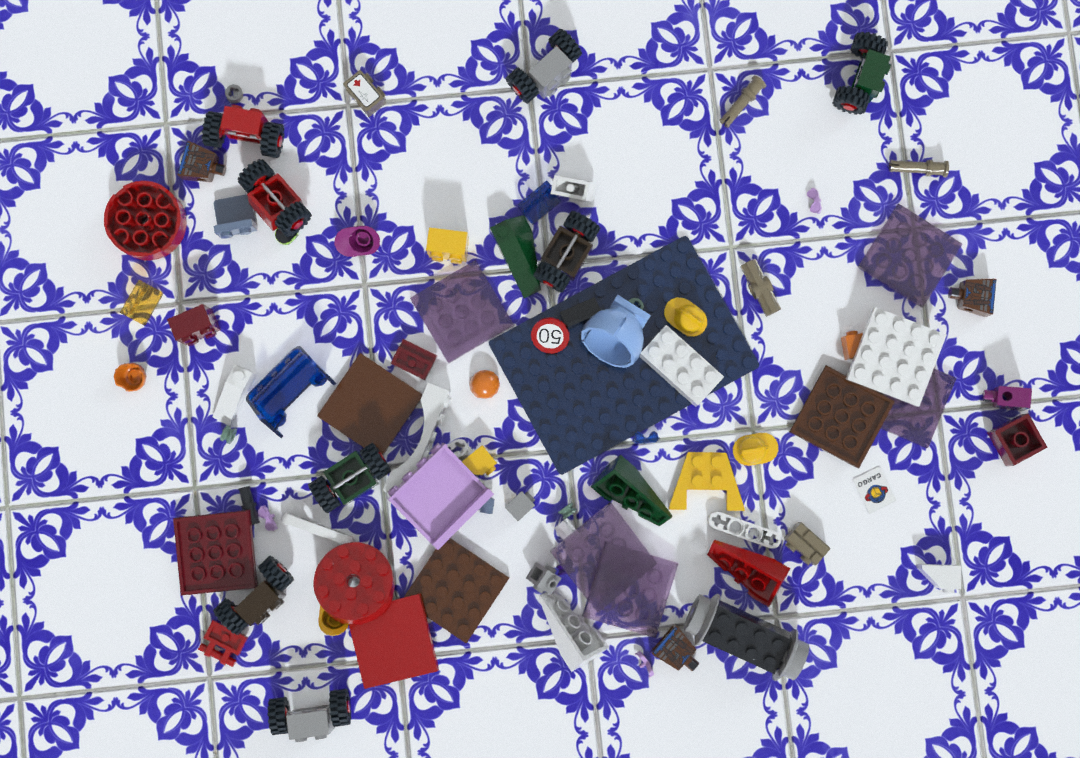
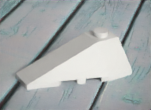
M555 590L552 594L545 592L538 597L560 655L571 672L587 664L609 648L599 631L594 627L590 628L583 621L585 618L581 614H575L570 609V604Z

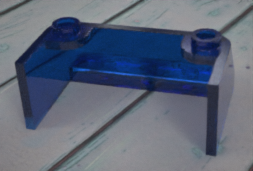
M297 346L247 394L246 402L259 420L277 436L282 438L284 435L278 427H281L286 422L287 414L285 410L311 384L314 387L324 385L327 380L334 386L337 383L301 346Z

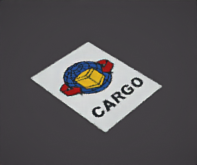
M880 466L852 479L869 514L897 501Z

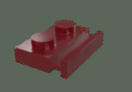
M402 339L391 364L426 381L438 356Z

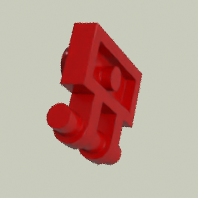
M212 620L203 637L210 641L208 646L201 643L198 650L204 652V655L209 658L213 657L219 660L223 665L227 664L234 667L237 660L231 658V654L240 655L248 636L242 633L235 635L226 626H223L222 623ZM216 645L226 649L224 654L215 650Z

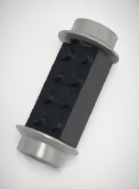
M718 593L711 599L699 594L691 606L684 625V631L695 636V645H699L702 641L771 672L774 681H778L782 676L795 680L801 673L809 653V644L798 639V630L793 629L789 632L720 600Z

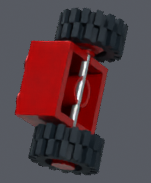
M231 105V107L225 106L223 113L212 111L206 113L202 126V142L204 145L221 148L227 136L229 139L261 144L262 156L280 157L281 149H283L282 144L284 143V125L269 122L261 110L256 108L246 110L239 105Z
M258 159L257 162L253 161L252 164H248V167L244 168L243 172L239 174L240 177L237 180L248 193L249 205L272 231L278 228L287 237L293 236L295 233L297 234L300 229L304 228V225L308 224L307 221H310V217H312L310 211L303 205L301 198L278 173L275 174L273 169L263 159Z

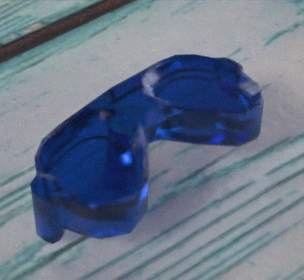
M652 431L647 438L640 432H636L632 442L636 444L656 443L660 437H658L655 431Z

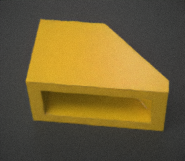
M483 445L462 461L474 475L483 476L486 473L488 476L496 470L495 465L497 462Z

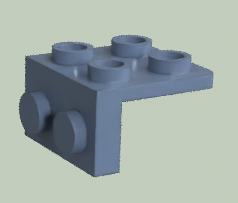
M247 194L214 201L217 225L213 227L214 233L217 236L226 239L233 237V235H248L257 231L254 209L249 205Z

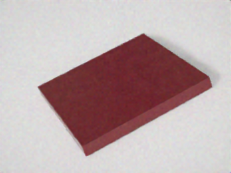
M250 510L173 518L181 596L253 589L258 586Z

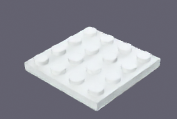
M873 307L846 380L919 407L947 334Z

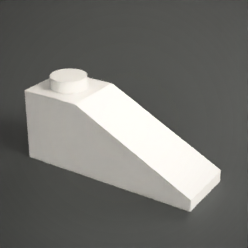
M235 364L225 382L213 418L231 425L257 375Z

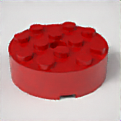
M135 181L124 185L121 190L111 196L104 212V227L108 238L119 250L133 258L150 261L169 255L179 246L186 232L187 219L184 207L179 199L164 186L151 181ZM148 217L149 220L142 225L143 220Z
M350 542L333 548L321 559L314 574L313 587L319 604L331 618L343 624L361 625L375 620L388 608L394 596L395 578L392 568L382 552L369 544ZM352 581H360L356 587H350Z

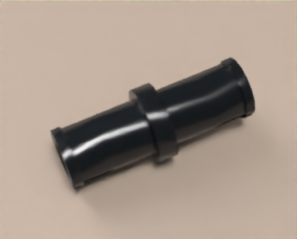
M250 486L239 488L238 491L240 492L243 504L241 506L242 510H250L252 525L260 523L255 507L257 503L254 502Z

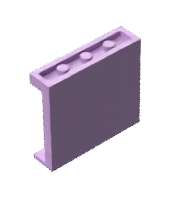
M437 443L430 450L431 454L427 458L423 457L416 464L417 468L413 472H407L402 477L403 482L399 486L394 485L387 492L389 495L386 497L437 550L494 495L447 447L446 443L441 445Z

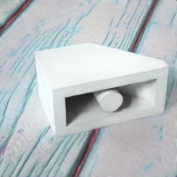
M554 175L551 194L593 202L596 183Z
M916 564V568L936 588L942 589L943 593H955V589H961V566Z

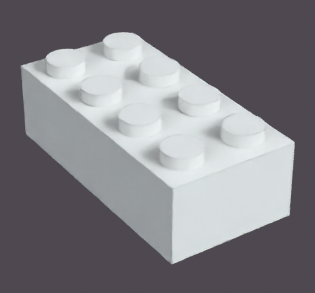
M667 325L646 346L639 356L695 407L724 378L720 372Z

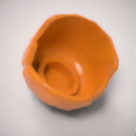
M131 362L121 364L116 368L113 377L116 386L132 392L140 390L145 385L147 375L142 366Z
M481 370L471 377L469 387L475 397L487 399L492 398L498 393L500 382L494 372Z

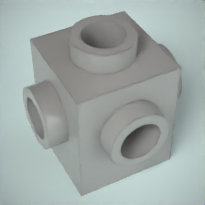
M535 562L526 579L534 584L533 588L538 592L543 593L546 591L552 594L561 577L555 574L557 570L547 564L544 567Z

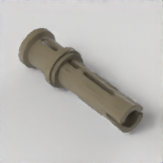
M754 75L749 85L741 90V96L719 120L720 123L723 125L727 120L724 126L729 128L747 104L755 101L759 91L765 89V82Z
M890 160L889 167H891L889 172L924 173L927 177L942 175L944 178L949 173V161L946 160L944 162H933V160H927L926 162Z

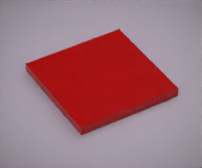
M421 593L392 600L384 613L371 622L361 625L349 624L364 689L439 671Z

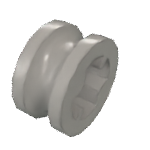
M232 84L226 88L225 95L229 102L236 104L243 99L242 89L238 85ZM235 90V92L239 91L237 93V97L235 98L231 93V91Z

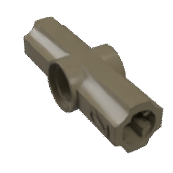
M756 258L741 265L740 268L749 283V290L754 299L758 300L765 316H770L781 310L773 293V286L769 278L764 276Z

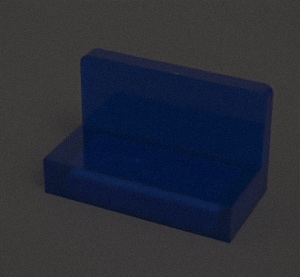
M545 181L518 204V209L532 225L561 202L557 195L551 194L552 186L548 181Z

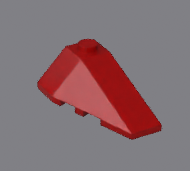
M718 540L713 541L707 554L724 571H729L735 577L734 581L737 584L741 583L748 590L747 593L752 598L767 607H770L791 569L773 558Z

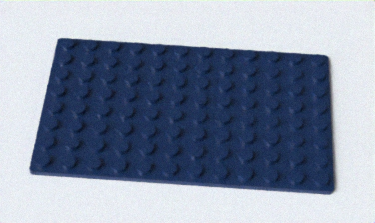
M687 236L675 240L489 341V346L560 475L569 472L691 405V403L640 357L633 365L627 368L614 367L599 360L588 351L582 342L581 331L585 323L569 330V342L562 351L552 354L540 351L531 339V331L537 321L551 317L563 322L560 315L561 311L595 297L602 310L609 309L617 295L627 301L631 298H638L643 302V311L651 315L642 329L644 337L642 351L667 325L724 376L709 394L759 367V362ZM677 297L685 298L699 307L707 318V326L704 332L698 336L691 337L673 327L664 315L665 306L671 299Z

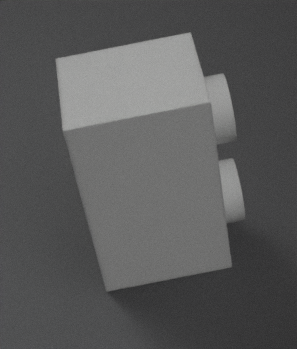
M521 491L505 508L519 521L535 506L533 504L535 499L528 491L525 494Z

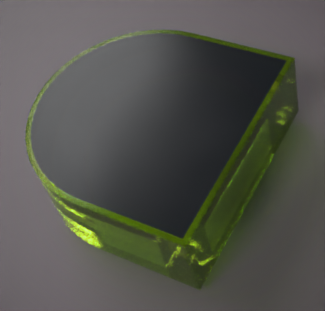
M278 228L275 232L276 240L282 245L291 244L299 236L296 233L293 236H284Z

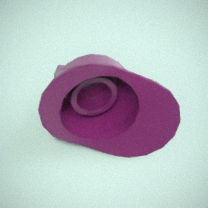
M369 226L347 227L337 233L334 244L337 251L347 257L370 255L378 250L380 237Z

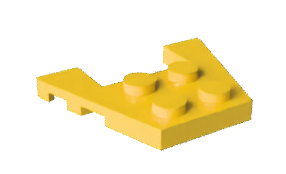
M687 452L668 510H687V490H726V511H745L727 453Z

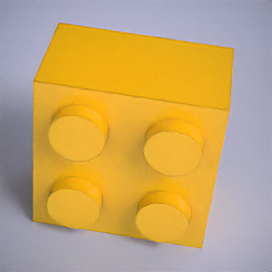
M429 227L426 251L433 261L443 262V259L451 260L450 262L454 264L467 262L468 232Z

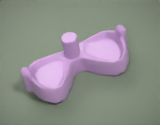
M811 188L807 192V196L814 200L810 211L820 214L822 207L818 190Z
M266 505L261 506L258 510V516L266 519L265 529L268 531L278 529L273 520L275 515H270Z
M641 651L635 653L643 661L639 665L640 668L646 666L649 672L648 677H652L654 672L645 655Z

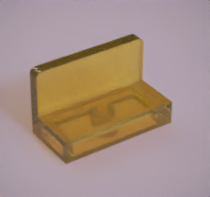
M138 280L120 313L145 326L161 300L163 292Z

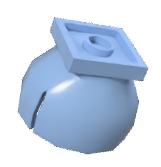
M617 295L609 309L597 312L585 323L581 331L582 342L588 351L599 360L614 367L627 368L633 365L641 354L644 342L642 329L651 315Z

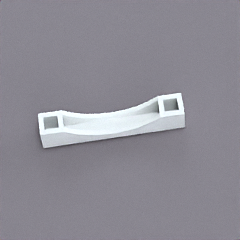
M427 383L421 397L424 412V428L421 440L409 459L390 472L383 488L385 493L394 485L399 486L403 482L402 477L409 471L413 472L417 468L416 464L423 457H428L430 450H427L430 443H434L437 436L435 429L437 425L441 426L444 419L442 412L445 407H449L452 397H449V390Z

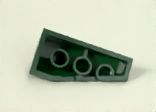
M525 216L506 219L490 227V233L523 298L525 299L541 291L540 280L533 276L538 265L533 232Z
M619 455L610 462L591 485V488L604 499L610 502L614 500L622 504V508L626 510L630 508L638 512L639 517L657 526H661L673 516L636 467L622 455Z

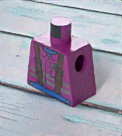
M998 386L994 388V391H983V401L993 402L994 408L1025 411L1031 408L1032 388ZM1002 395L1006 396V401L1002 398Z

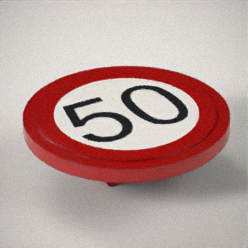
M543 318L537 321L532 328V342L542 352L551 354L560 352L569 342V330L559 319Z

